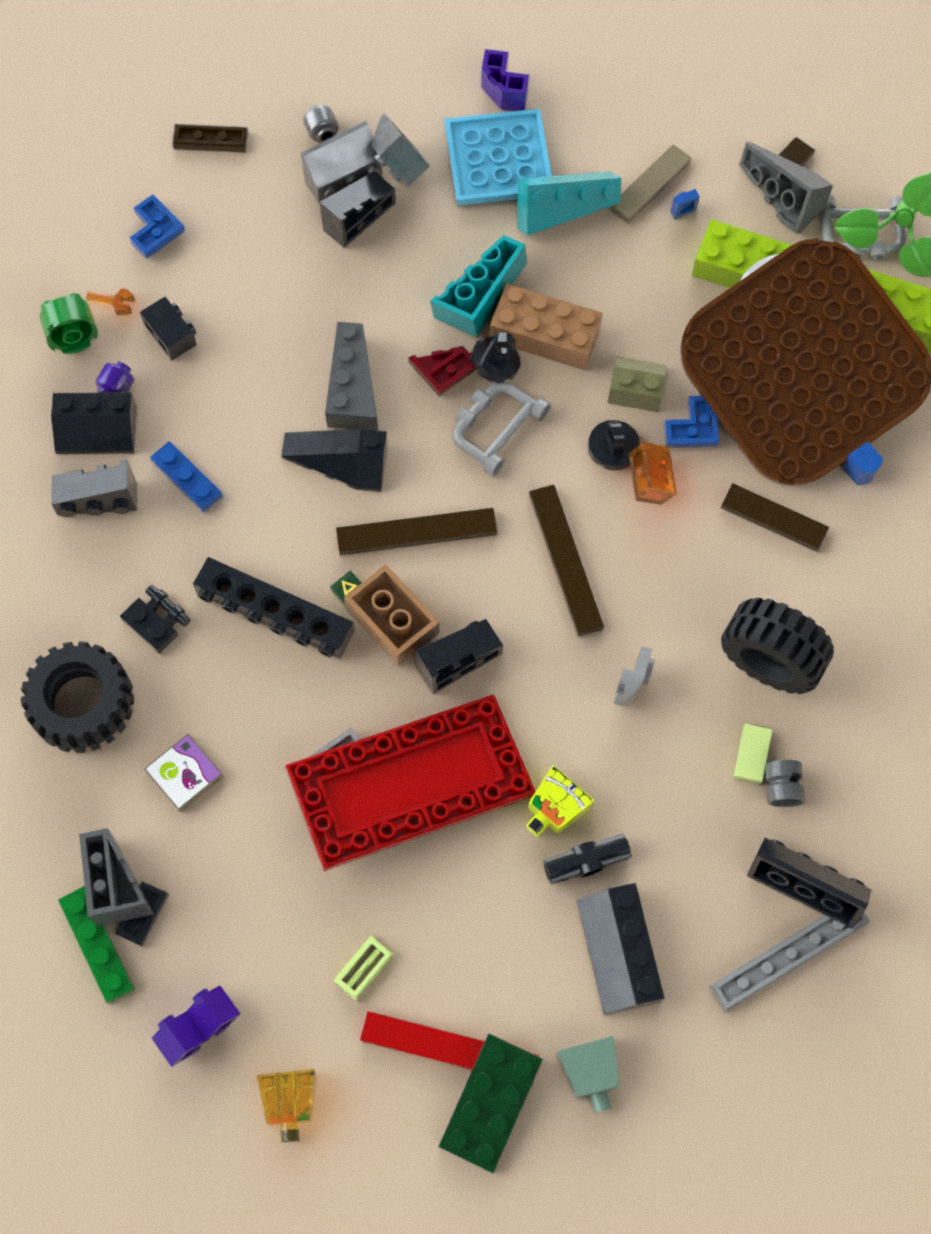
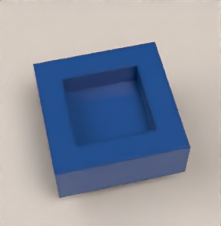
M696 189L681 192L673 197L670 212L674 219L697 210L700 195Z

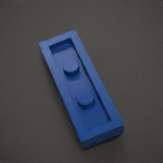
M170 441L150 456L151 462L203 513L223 496L222 492Z

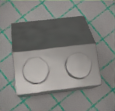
M384 113L380 117L371 143L377 152L374 157L383 167L387 164L391 168L389 173L398 182L403 180L410 186L430 165L413 143Z

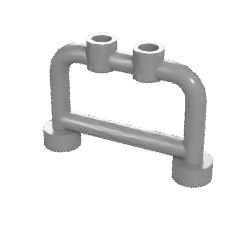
M832 195L829 196L826 207L820 212L822 238L824 241L829 242L835 241L832 236L831 218H840L844 214L856 210L852 208H836V200ZM903 196L892 198L889 201V209L872 210L878 213L879 219H887L890 213L896 212L897 205L903 201ZM895 222L896 242L893 244L876 241L866 248H856L847 242L841 244L851 249L859 258H861V254H870L872 261H882L886 258V254L897 253L905 246L906 227H901Z
M507 382L492 384L485 392L478 389L471 398V402L474 405L470 410L462 407L456 415L455 419L459 423L453 431L454 442L461 450L484 464V471L494 477L501 470L505 461L497 455L498 452L529 415L541 421L547 415L551 403L543 398L537 401ZM497 393H507L524 404V407L487 451L483 452L465 440L463 433L467 428L473 426L477 416L482 410H486Z

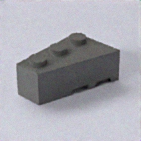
M105 828L79 834L88 917L96 927L153 915L154 913L109 829Z

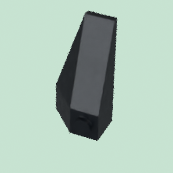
M346 429L287 432L284 435L281 457L308 470L313 469L325 474V477L329 479H337L344 482L348 487L355 490L382 492L388 449L387 431Z

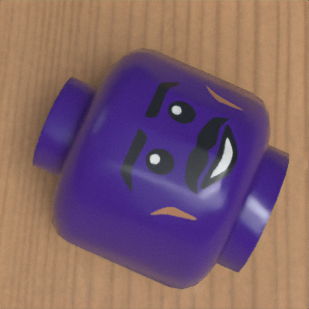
M120 361L116 364L106 363L95 381L98 387L97 391L99 393L129 392L135 381L134 377L130 374L131 368Z

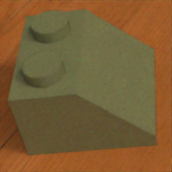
M616 356L607 403L658 412L667 365Z

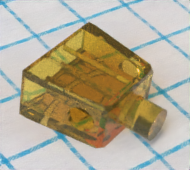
M314 1069L257 1075L267 1125H281V1143L300 1141L299 1123L312 1122L317 1073Z

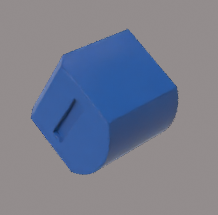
M866 442L848 455L842 468L856 485H864L873 480L882 465L883 458Z

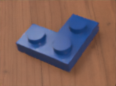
M154 194L134 207L135 214L146 226L129 239L131 244L146 259L185 232L184 225Z
M689 396V419L665 420L666 448L716 447L719 444L717 417L702 396Z

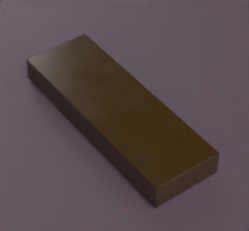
M175 124L173 148L178 150L246 153L248 129L247 127Z

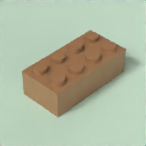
M506 283L490 324V336L494 337L501 332L509 333L516 340L515 349L586 370L601 329L603 313Z

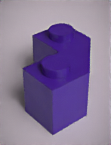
M485 49L481 68V88L501 110H525L528 97L529 74L508 72L509 52Z
M221 986L210 991L207 988L201 990L192 998L194 1003L186 1012L176 1017L171 1014L158 1024L160 1029L151 1039L171 1067L198 1052L203 1043L214 1035H220L241 1014Z

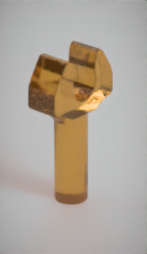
M123 288L116 295L88 291L86 296L87 301L112 305L116 315L120 316L132 313L129 305L121 304L123 301L135 302L134 295L129 290Z

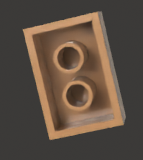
M386 564L344 597L346 610L398 667L415 654L416 649L423 647L440 633L439 621Z

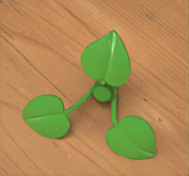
M931 172L917 176L905 185L902 193L903 201L897 205L896 212L890 213V216L881 224H878V213L868 208L850 211L836 221L834 225L835 230L849 245L856 248H866L874 244L878 239L877 229H882L892 220H895L896 224L901 227H907L911 244L905 245L900 249V263L911 274L920 277H931V237H921L915 242L913 234V222L916 213L919 211L924 216H931Z

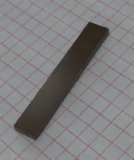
M555 485L529 491V497L577 636L603 630L604 625Z
M485 508L336 527L339 555L494 536L497 535L494 508Z

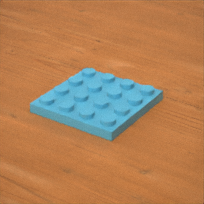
M540 109L444 119L457 206L517 200L518 179L552 176Z

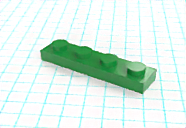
M85 886L58 899L106 1003L110 1004L134 991L135 988L105 926L96 927L88 917Z

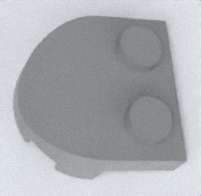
M641 646L634 671L623 668L613 704L619 706L630 705L637 698L642 683L648 684L655 662L654 659H650L652 649Z

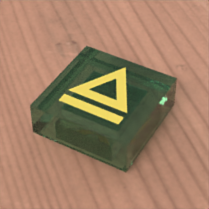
M350 570L332 584L330 590L345 606L344 597L362 582Z

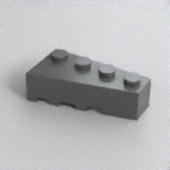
M337 322L325 409L326 423L329 428L378 430L363 324Z

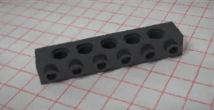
M210 557L206 559L193 582L197 596L207 603L214 601L221 604L225 611L232 614L236 612L241 613L251 623L256 625L263 623L269 626L272 632L281 636L285 633L293 637V640L302 646L308 647V645L318 648L319 653L329 658L335 656L341 659L355 632L353 621ZM231 585V588L228 591H219V588L221 586ZM248 595L255 596L252 602L245 603L242 601ZM271 606L279 607L276 613L270 614L266 612ZM295 617H301L304 619L303 622L298 625L290 623L291 620ZM319 628H326L328 630L322 636L314 634Z

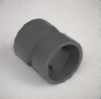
M777 760L767 763L765 765L766 781L771 784L767 788L768 804L773 807H793L804 804V786L799 784L803 780L802 763L797 760Z

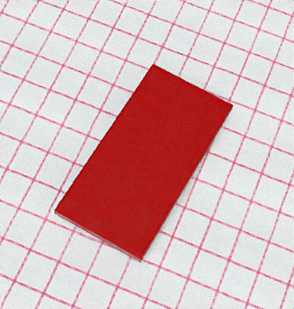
M494 694L285 765V770L323 872L531 798L536 792Z

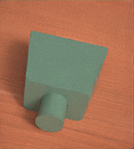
M613 1036L558 1051L556 1053L558 1061L575 1097L579 1099L590 1096L594 1113L611 1109L607 1091L619 1086Z

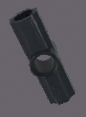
M624 834L596 843L594 841L582 843L573 847L569 852L543 860V865L547 878L552 885L579 875L580 877H586L596 874L606 866L632 858L627 838Z

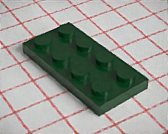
M488 1033L438 1147L494 1173L543 1058Z

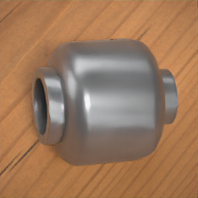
M325 105L312 106L303 119L309 136L316 142L322 143L336 136L339 129L332 110Z

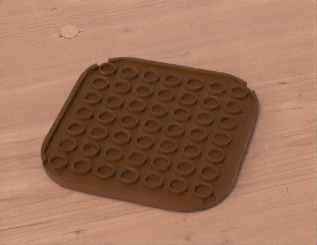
M819 238L807 239L786 248L698 310L688 322L681 340L680 357L682 366L693 386L751 465L767 479L784 485H805L824 477L844 463L848 455L866 442L871 444L912 415L926 400L931 389V357L926 346L861 259L851 249L836 241L829 242L819 240Z

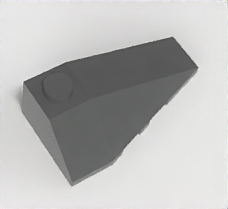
M746 142L739 165L754 186H759L766 195L764 200L767 204H772L778 212L776 216L780 222L796 234L801 233L826 207L833 185L807 168L752 142Z

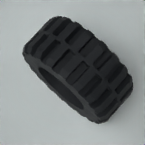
M751 598L739 604L721 636L722 649L724 653H727V658L735 663L736 667L766 686L770 685L773 689L784 690L791 694L795 692L797 694H804L814 690L834 655L832 639L829 635H826V631L821 626H818L812 618L806 617L802 614L803 612L797 609L794 610L788 607L787 604L777 603L768 598L766 600Z
M79 641L78 646H74L72 642L63 643V648L57 649L56 646L48 649L50 654L44 658L40 655L35 660L37 663L34 669L29 667L25 674L29 679L28 682H22L21 691L25 696H22L20 699L27 721L46 743L52 747L57 746L65 752H69L72 748L76 753H85V747H90L94 751L100 749V743L105 740L108 744L115 740L113 734L116 731L119 733L123 732L126 728L123 722L124 719L129 720L133 713L130 705L134 704V695L131 691L133 686L121 663L118 662L111 652H106L102 646L95 644L91 647L88 642ZM78 677H92L101 682L103 686L101 699L97 706L88 714L78 718H63L55 712L54 702L56 695L68 681Z

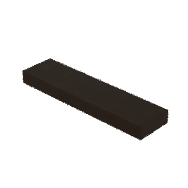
M732 483L721 505V509L818 552L829 529V526Z

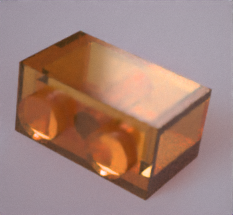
M644 442L629 453L636 501L662 505L677 495L668 446Z

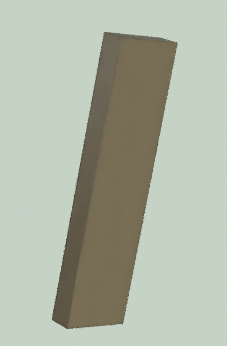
M673 144L621 194V203L610 206L609 210L626 223H629L691 163L692 158Z

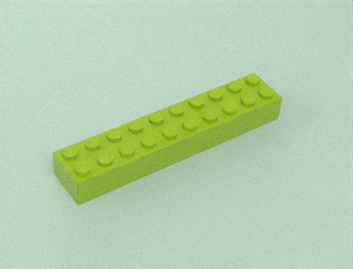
M710 219L695 259L692 276L731 288L741 280L746 271L755 263L768 256L781 253L792 244ZM868 269L924 343L928 352L931 353V289Z

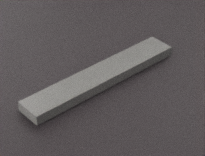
M863 913L852 929L824 915L713 983L709 988L724 1012L862 928L870 920Z

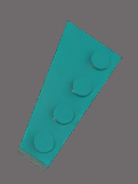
M611 171L518 179L517 228L528 236L621 203L622 178Z
M503 235L481 255V259L473 266L470 264L457 281H451L440 296L436 295L430 300L433 317L477 338L496 310L506 283L513 285L527 264L526 245Z

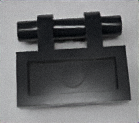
M150 585L145 593L151 597V600L146 604L138 598L120 615V618L160 654L178 636L173 626L178 622L183 627H186L191 619L185 614V610L180 605H175L168 599V595L162 589L158 590L153 585ZM160 607L168 613L165 619L155 612Z

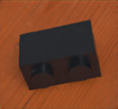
M166 296L140 311L144 326L171 361L197 345L194 336L197 332L189 320L186 322L181 317L183 314L175 302L171 304Z

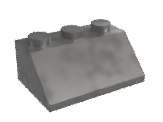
M366 121L301 153L305 184L319 204L320 201L373 171L378 175L383 172L382 165L374 157L377 152L371 145L373 135Z

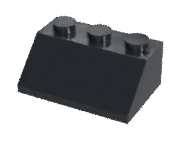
M132 392L53 393L51 421L55 453H134L137 405Z

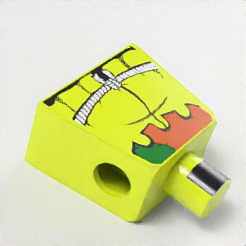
M553 765L529 802L528 809L535 816L527 823L526 827L536 837H539L547 827L556 834H559L592 807L594 799Z

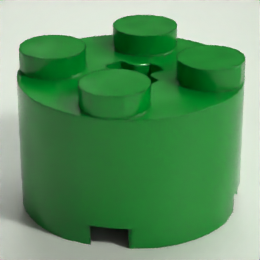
M72 293L68 296L47 300L42 303L39 319L47 344L51 350H62L63 354L78 353L90 347V341L94 337L95 340L98 337V329L90 306L82 299L80 294Z

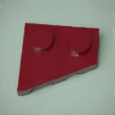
M464 346L453 347L447 351H432L431 355L416 357V355L408 357L409 364L438 396L444 394L478 369L475 364H471L470 353Z

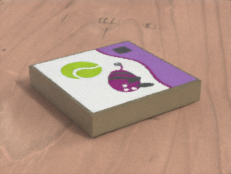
M189 734L185 735L144 768L179 812L224 777L223 773Z

